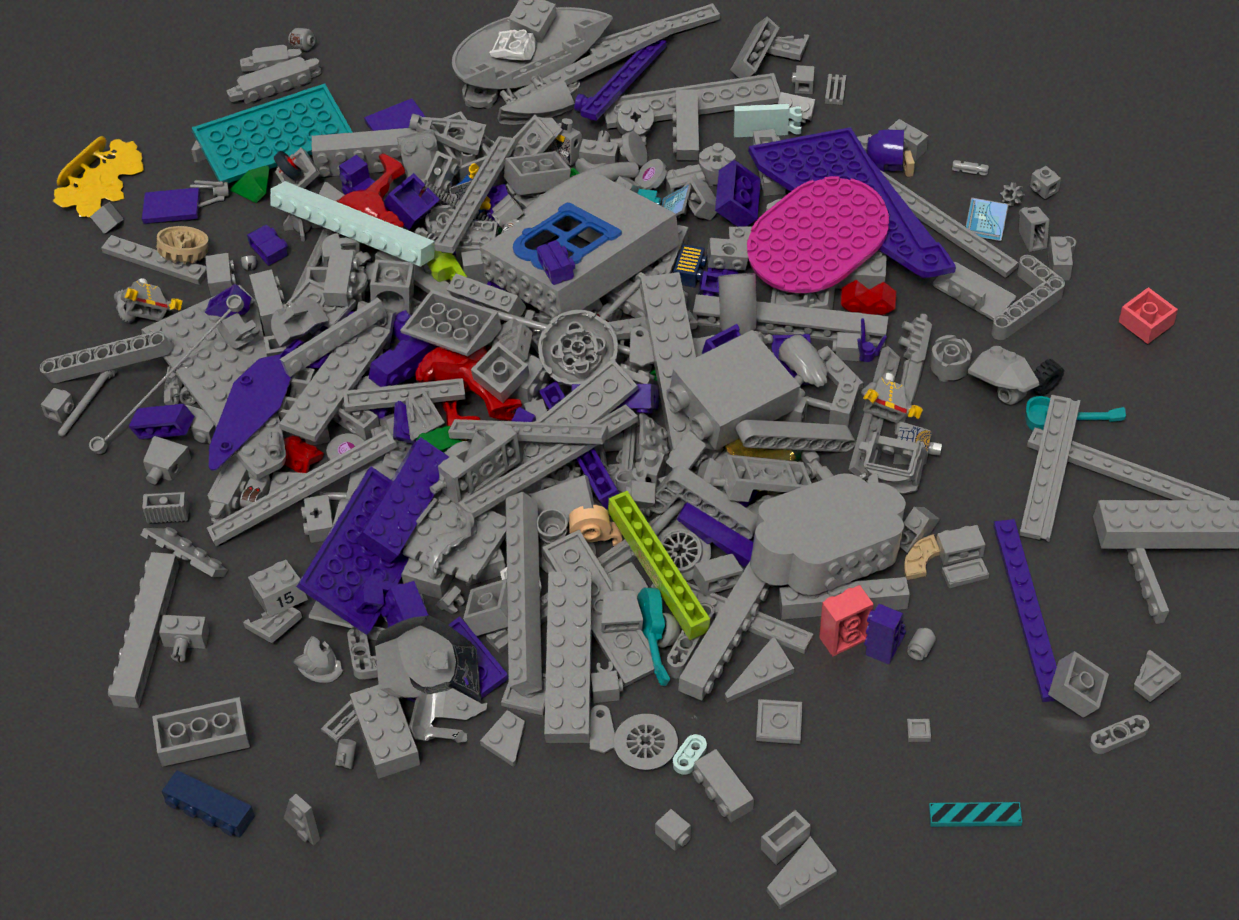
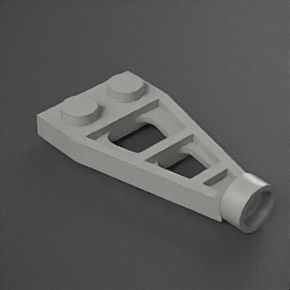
M412 114L409 128L421 132L430 130L432 125L444 126V133L441 134L434 131L437 141L459 151L478 155L486 129L485 124L470 120L430 118ZM452 128L463 129L465 131L463 139L457 140L449 136V130Z

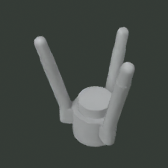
M195 180V184L190 185V188L213 189V196L217 195L216 198L199 203V208L217 201H224V197L228 196L227 182Z

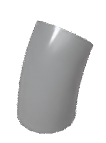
M745 273L718 276L720 327L722 331L735 324H738L741 335L751 330L754 331L757 322L755 274Z

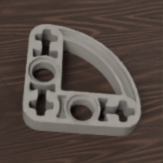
M373 626L367 635L355 627L348 631L347 637L351 662L356 678L370 679L378 677L376 656L370 655L368 640H377L378 635L385 628ZM359 636L360 642L356 643L355 637ZM362 650L365 651V654L358 656L355 655V652ZM364 663V670H361L360 664Z

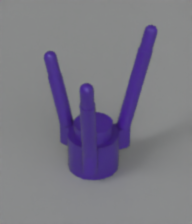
M864 318L861 319V339H857L860 354L859 360L871 362L875 356H879L887 336H883L877 348L871 342H866Z

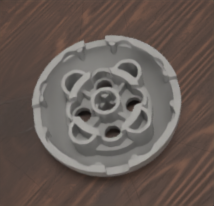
M571 310L554 317L544 331H542L538 343V353L541 364L547 374L555 381L572 387V384H582L611 359L616 361L618 343L613 328L606 320L590 311ZM594 328L600 330L598 334L602 337H597L591 331L594 332ZM583 339H591V342L589 344H585L583 342ZM566 341L571 342L569 348L563 346ZM592 356L594 360L590 362L586 358ZM569 359L574 360V363H573V364H571V365H567V364H566L567 360H569Z

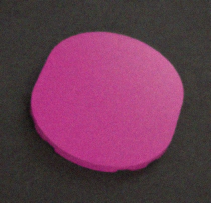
M831 176L825 177L822 180H811L803 183L767 210L754 223L747 240V253L750 265L760 279L782 291L812 293L832 287L873 256L884 243L889 230V214L885 202L872 187L852 178L848 180Z

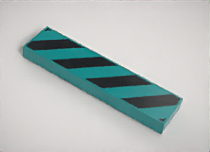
M1020 802L929 803L930 827L1022 826Z

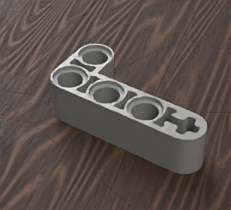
M697 598L710 618V628L714 621V607L709 602ZM682 630L667 657V672L669 676L676 679L681 676L705 634L689 640Z

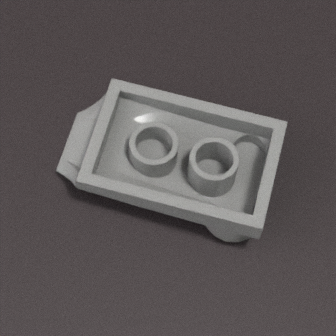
M534 115L513 137L516 138V146L509 157L543 153L563 129L552 117L542 118Z
M433 129L397 137L406 179L414 173L419 179H422V182L424 181L438 151Z

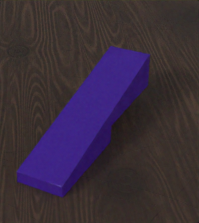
M690 503L684 504L676 520L705 543L710 544L713 542L726 554H733L741 566L745 567L751 560L752 541Z

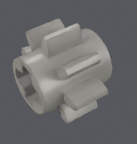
M1011 183L1010 186L1004 185V191L1000 192L1004 198L1002 202L1009 201V206H1014L1015 202L1021 203L1020 199L1022 196H1025L1021 191L1023 187H1016V183Z

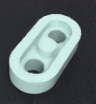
M697 734L690 735L674 755L673 768L677 773L682 775L691 773L694 770V761L704 756L707 750V742L703 736ZM693 747H698L699 749H698V750H693L692 748H693Z

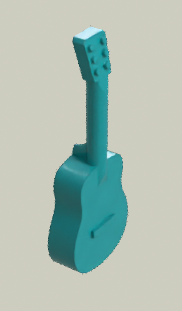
M1036 396L1027 402L1025 420L1027 426L1032 431L1035 427L1041 430L1044 429L1051 398ZM1124 407L1112 409L1108 412H1078L1077 420H1109L1111 422L1126 419Z
M644 587L637 595V601L643 617L641 631L646 639H648L658 683L661 686H666L670 681V677L662 665L657 641L662 639V633L665 628L661 593L658 588Z

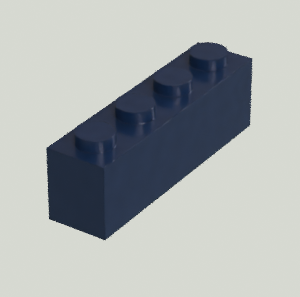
M176 770L162 790L165 803L173 809L177 807L192 818L196 816L202 819L206 825L210 827L216 826L229 836L235 835L241 838L255 817L251 805Z

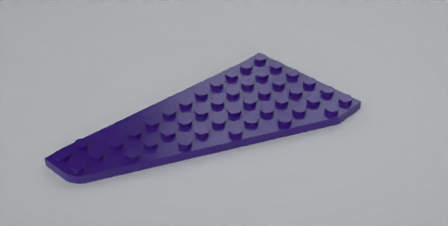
M851 127L749 146L748 152L758 170L789 191L808 181L822 180L825 177L831 176L848 180L852 178L872 187L884 200L889 214L888 234L879 250L922 278L955 272L956 265L939 242L933 239L868 156Z

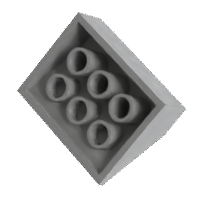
M431 290L400 331L414 338L469 356L492 342L502 327L498 312Z

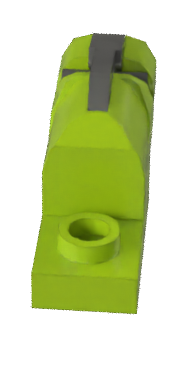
M434 251V259L422 265L424 272L431 273L438 282L448 279L452 281L455 274L467 277L453 253Z

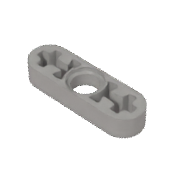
M1134 715L1094 732L1089 746L1097 754L1109 752L1144 737L1148 732L1149 721L1142 715ZM1135 724H1137L1138 726H1141V725H1142L1143 727H1142V729H1140L1139 727H1135V728H1134V725H1135ZM1120 730L1125 733V737L1117 738L1113 732ZM1099 740L1100 742H1105L1104 745H1102L1101 743H1096V741Z

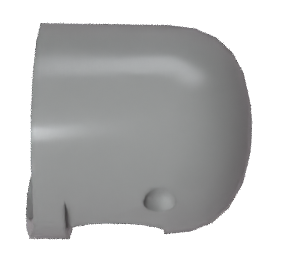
M547 509L541 512L537 518V529L542 541L550 544L566 536L568 522L561 511Z

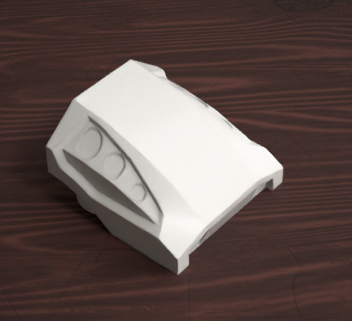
M524 29L499 32V37L492 51L489 52L490 56L510 60H531L535 51V37L533 33H527Z

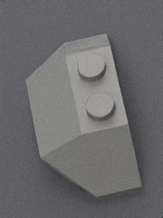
M993 346L989 350L982 352L970 363L968 368L969 374L995 386L1019 389L1021 392H1026L1039 386V381L1026 359L1001 346Z

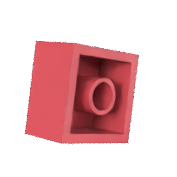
M1148 287L1122 306L1119 323L1149 344L1174 325L1178 309Z

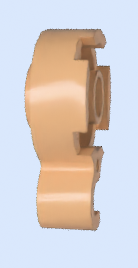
M593 505L594 508L583 509V506H580L569 514L570 534L580 530L587 542L607 541L612 538L613 546L623 541L622 533L615 522H610L608 510L604 507Z

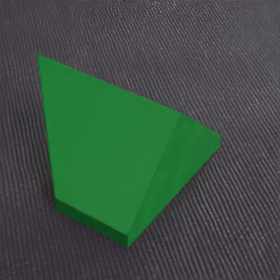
M266 165L249 170L230 191L257 203L266 194L269 167Z

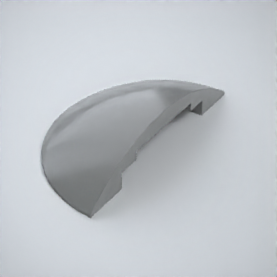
M558 7L556 8L557 15L542 41L538 42L535 40V51L531 60H510L491 57L489 53L499 37V32L512 30L509 26V17H505L480 28L463 40L453 54L452 67L459 79L467 84L478 87L507 89L532 84L531 78L533 76L537 78L538 74H541V77L544 78L576 61L595 43L613 18L611 15L597 10Z

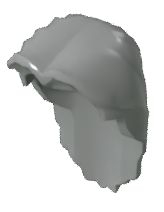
M794 335L781 344L779 347V359L801 376L804 382L814 384L816 387L824 386L827 383V367L824 365L823 359L816 348L802 335Z

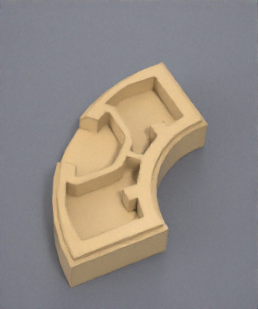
M934 534L919 540L906 555L904 575L907 580L926 576V564L933 557L940 555V549Z

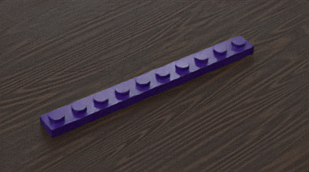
M1015 519L994 521V531L1042 702L1057 701L1048 695L1057 666Z

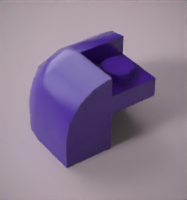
M879 130L877 134L868 137L866 153L881 171H903L904 130Z

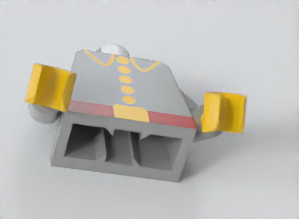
M142 278L133 282L132 286L127 287L121 294V300L127 301L126 314L156 321L162 320L167 310L176 309L181 311L183 303L182 300L175 298L168 301L158 286L148 284L147 280Z
M891 373L883 374L882 377L878 378L875 382H870L861 391L863 399L866 400L863 411L895 423H898L906 414L908 417L915 416L917 419L922 414L923 409L917 405L910 404L905 394L904 386L895 383L894 375Z

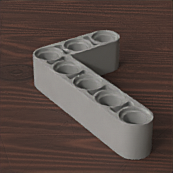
M1023 255L1020 258L1017 274L1034 289L994 317L991 334L997 340L1008 338L1062 298L1065 281L1032 255Z
M683 466L674 467L656 488L655 504L649 506L655 513H664L680 497L747 539H751L755 532L756 514L738 502L729 500L726 494Z

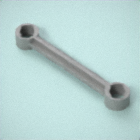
M633 410V412L638 416V422L624 429L621 471L615 475L617 489L621 492L624 485L632 481L629 477V472L633 469L636 426L640 425L639 414H641L637 413V410Z

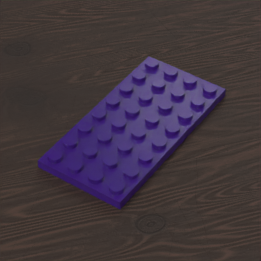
M372 466L366 471L296 586L366 635L373 628L381 611L380 609L376 613L355 611V593L368 577L374 574H382V581L398 583L410 558L403 555V547L399 555L392 562L388 563L355 541V538L391 481Z

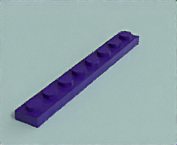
M659 40L638 50L580 110L581 116L597 121L666 48V41Z

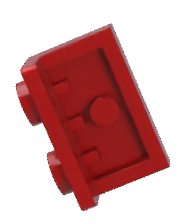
M292 435L283 439L286 450L284 465L296 472L308 473L311 464L322 460L324 453L314 445L302 441L300 437Z

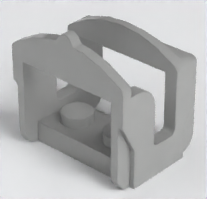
M874 432L869 443L860 441L858 449H860V453L866 454L864 467L868 471V479L870 475L877 473L878 479H881L882 483L892 486L900 494H908L918 490L927 453L923 442L917 440L914 443L880 436L879 432ZM881 452L889 455L894 453L902 454L903 457L911 459L908 471L878 465Z

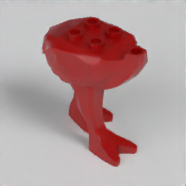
M382 153L379 155V159L384 167L383 175L365 190L348 193L336 202L403 228L404 224L399 220L398 216L386 208L383 196L389 191L391 182L405 174V169L399 161ZM422 190L421 193L418 195L420 198L425 192V190Z
M438 346L426 354L421 363L418 364L416 370V381L418 383L463 378L464 391L472 390L481 396L485 401L489 417L512 421L515 415L514 410L522 406V402L519 399H506L502 403L473 380L471 369L492 346H487L486 348L484 346L469 356ZM458 400L442 401V406L446 412L447 426L451 427L454 419L480 420V417L477 416L462 417L457 415L456 403Z

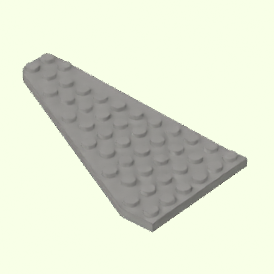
M248 292L246 293L252 298L249 305L250 309L245 315H240L244 323L251 320L255 323L256 327L251 331L254 340L239 348H233L223 339L218 329L215 328L174 370L175 374L216 427L233 383L259 358L267 357L256 300ZM213 297L141 329L142 334L162 331L173 345L172 351L162 357L171 368L221 318L205 313L209 300ZM278 411L235 452L236 457L256 480L280 469L286 461V450L282 430L279 427ZM273 431H277L281 436L280 446L282 447V452L278 457L273 458L266 453V446L268 445L267 434L271 432L273 438Z

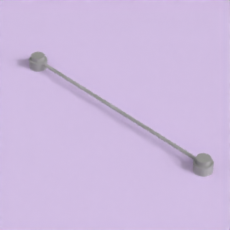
M239 295L228 297L226 304L229 310L104 439L97 436L90 440L89 447L95 454H102L106 451V441L231 311L239 312L242 310L244 302Z

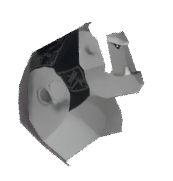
M430 615L412 617L382 630L378 635L375 645L379 689L397 698H416L409 725L414 738L422 741H428L433 738L455 739L457 743L466 742L467 733H464L463 730L433 727L431 723L435 717L467 720L486 710L487 703H481L477 648L452 627ZM464 677L468 680V685H466Z

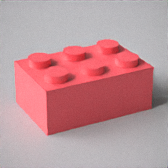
M860 585L848 588L843 593L835 597L831 596L822 602L819 638L832 657L865 642L868 635L866 634L869 624L867 618L870 611L873 610V602Z

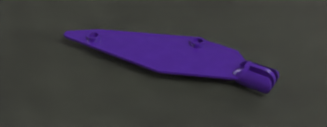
M295 339L281 354L259 358L233 383L209 446L210 470L215 471L221 467L281 408L292 376L289 377L286 374L280 359L303 345V341Z

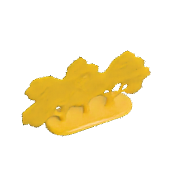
M100 136L62 169L57 178V186L60 188L54 190L55 199H53V202L62 208L76 205V211L80 217H90L101 208V199L106 198L110 201L124 199V193L121 191L123 182L118 179V176L120 174L133 175L143 171L142 153L136 150L137 145L134 141L126 143L120 139H114L110 143V150L103 152L106 146L105 137ZM108 154L115 155L116 157L114 159H107L104 157V155L108 156ZM99 157L100 164L96 168H90L89 165ZM85 170L82 178H76L81 172Z

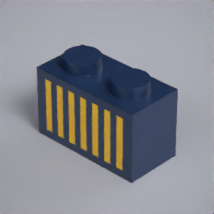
M682 244L673 273H680L682 286L696 288L697 282L700 281L703 273L702 267H706L707 264L705 248Z

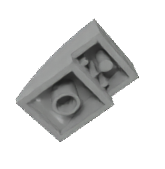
M835 285L812 293H792L773 287L771 303L833 310Z

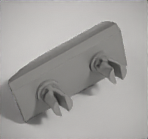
M538 74L537 78L535 76L531 78V82L537 90L517 100L510 88H507V92L501 91L500 95L506 105L499 108L498 122L507 125L526 124L534 115L550 118L572 110L574 101L565 81L559 79L546 85L541 74Z

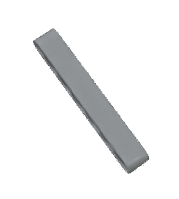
M154 331L48 358L40 364V371L51 383H59L162 357L172 351L173 345L162 331Z
M744 420L738 423L735 428L743 446L747 448L847 452L853 449L856 444L847 425Z

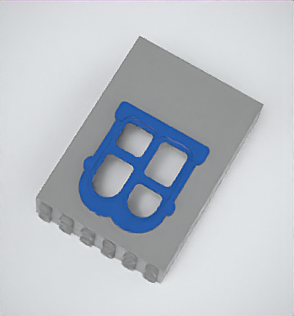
M596 173L482 245L480 251L484 276L488 281L497 284L512 294L518 295L526 303L535 306L552 318L567 311L582 310L679 245L676 213ZM557 235L559 238L556 240L560 243L561 247L565 246L567 250L574 253L569 258L573 259L575 269L573 270V279L563 280L561 283L553 285L538 261L537 251L534 249ZM578 235L589 241L590 244L584 248H578L567 241Z

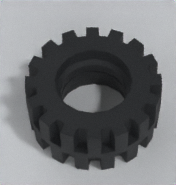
M1053 359L1045 360L1033 371L1039 381V386L1032 389L1040 396L1049 394L1059 384V381L1062 380L1065 370Z

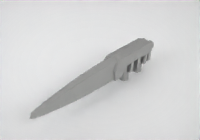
M921 314L920 318L916 317L912 323L904 321L902 328L908 330L910 336L908 338L901 336L898 344L906 346L905 349H907L903 357L908 360L904 362L900 384L904 386L905 394L911 405L921 377L932 324L927 321L928 316L926 314ZM907 414L898 423H895L896 435L899 432L900 422H905Z

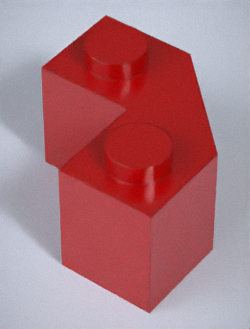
M856 279L842 287L841 305L849 312L883 316L895 309L896 291L885 282L868 289Z

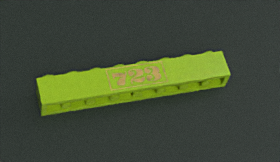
M625 491L609 498V515L655 587L660 590L662 598L688 639L692 640L707 633L710 624L709 616L629 492Z

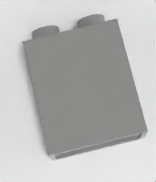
M751 330L674 368L670 388L667 389L666 395L674 410H683L689 417L690 427L694 435L700 440L706 438L711 446L717 450L739 439L735 428L741 421H774L793 411L800 385L756 333Z

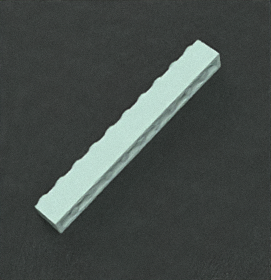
M286 181L271 188V206L420 267L434 259L435 241Z

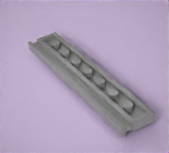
M1051 395L1019 536L1038 540L1041 538L1046 539L1048 542L1050 541L1081 400L1073 401L1071 398Z

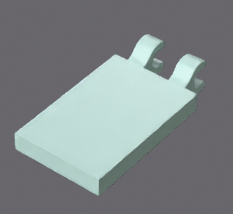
M789 104L734 106V137H753V131L775 129L776 136L788 135V131L793 134H801V107L789 108Z

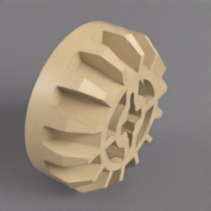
M168 227L157 234V252L166 261L172 259L175 264L177 261L183 262V264H186L188 261L195 263L208 253V236L203 231L192 227Z

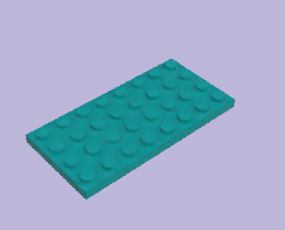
M326 84L192 127V133L219 182L223 181V183L239 180L249 170L266 165L269 169L277 167L274 156L279 151H283L290 156L300 148H303L308 155H312V136L353 133Z

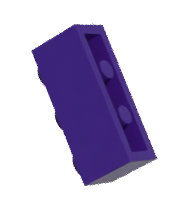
M185 404L137 408L128 427L139 439H148L154 436H180L187 434L195 416Z

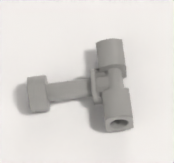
M804 450L802 452L801 459L804 461L806 471L811 479L816 477L818 481L834 476L827 466H821L819 463L820 457L815 451Z

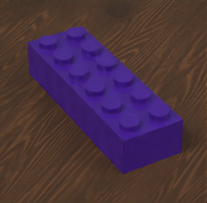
M420 437L411 446L355 538V541L386 562H392L399 555L417 525L416 520L433 498L434 494L431 492L430 486L439 481L438 465L448 459L449 456Z

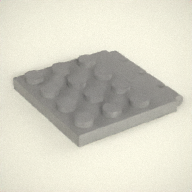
M442 490L435 498L437 499L436 503L420 524L412 531L404 545L403 555L414 560L419 558V562L426 564V560L429 559L426 553L432 551L429 548V544L438 541L436 536L457 530L455 519L458 512L462 511L457 504L443 494ZM487 510L475 517L474 526L471 528V536L462 541L458 546L452 547L449 553L443 556V560L439 563L437 570L451 576L456 573V578L470 583L472 579L477 580L506 537V517L491 510Z

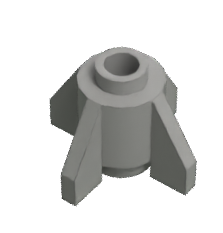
M291 213L283 223L284 231L295 229L300 233L301 241H305V233L310 230L311 225L312 228L321 227Z

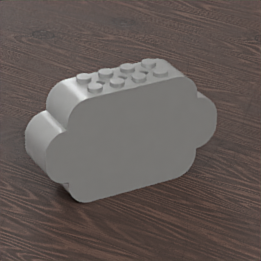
M843 473L765 500L761 503L758 510L750 560L751 569L762 581L768 584H788L795 591L806 595H815L832 590L835 587L868 576L876 571L884 570L893 565L897 559L904 528L902 519L906 505L905 499L895 488L888 484L880 482L867 484L856 475Z

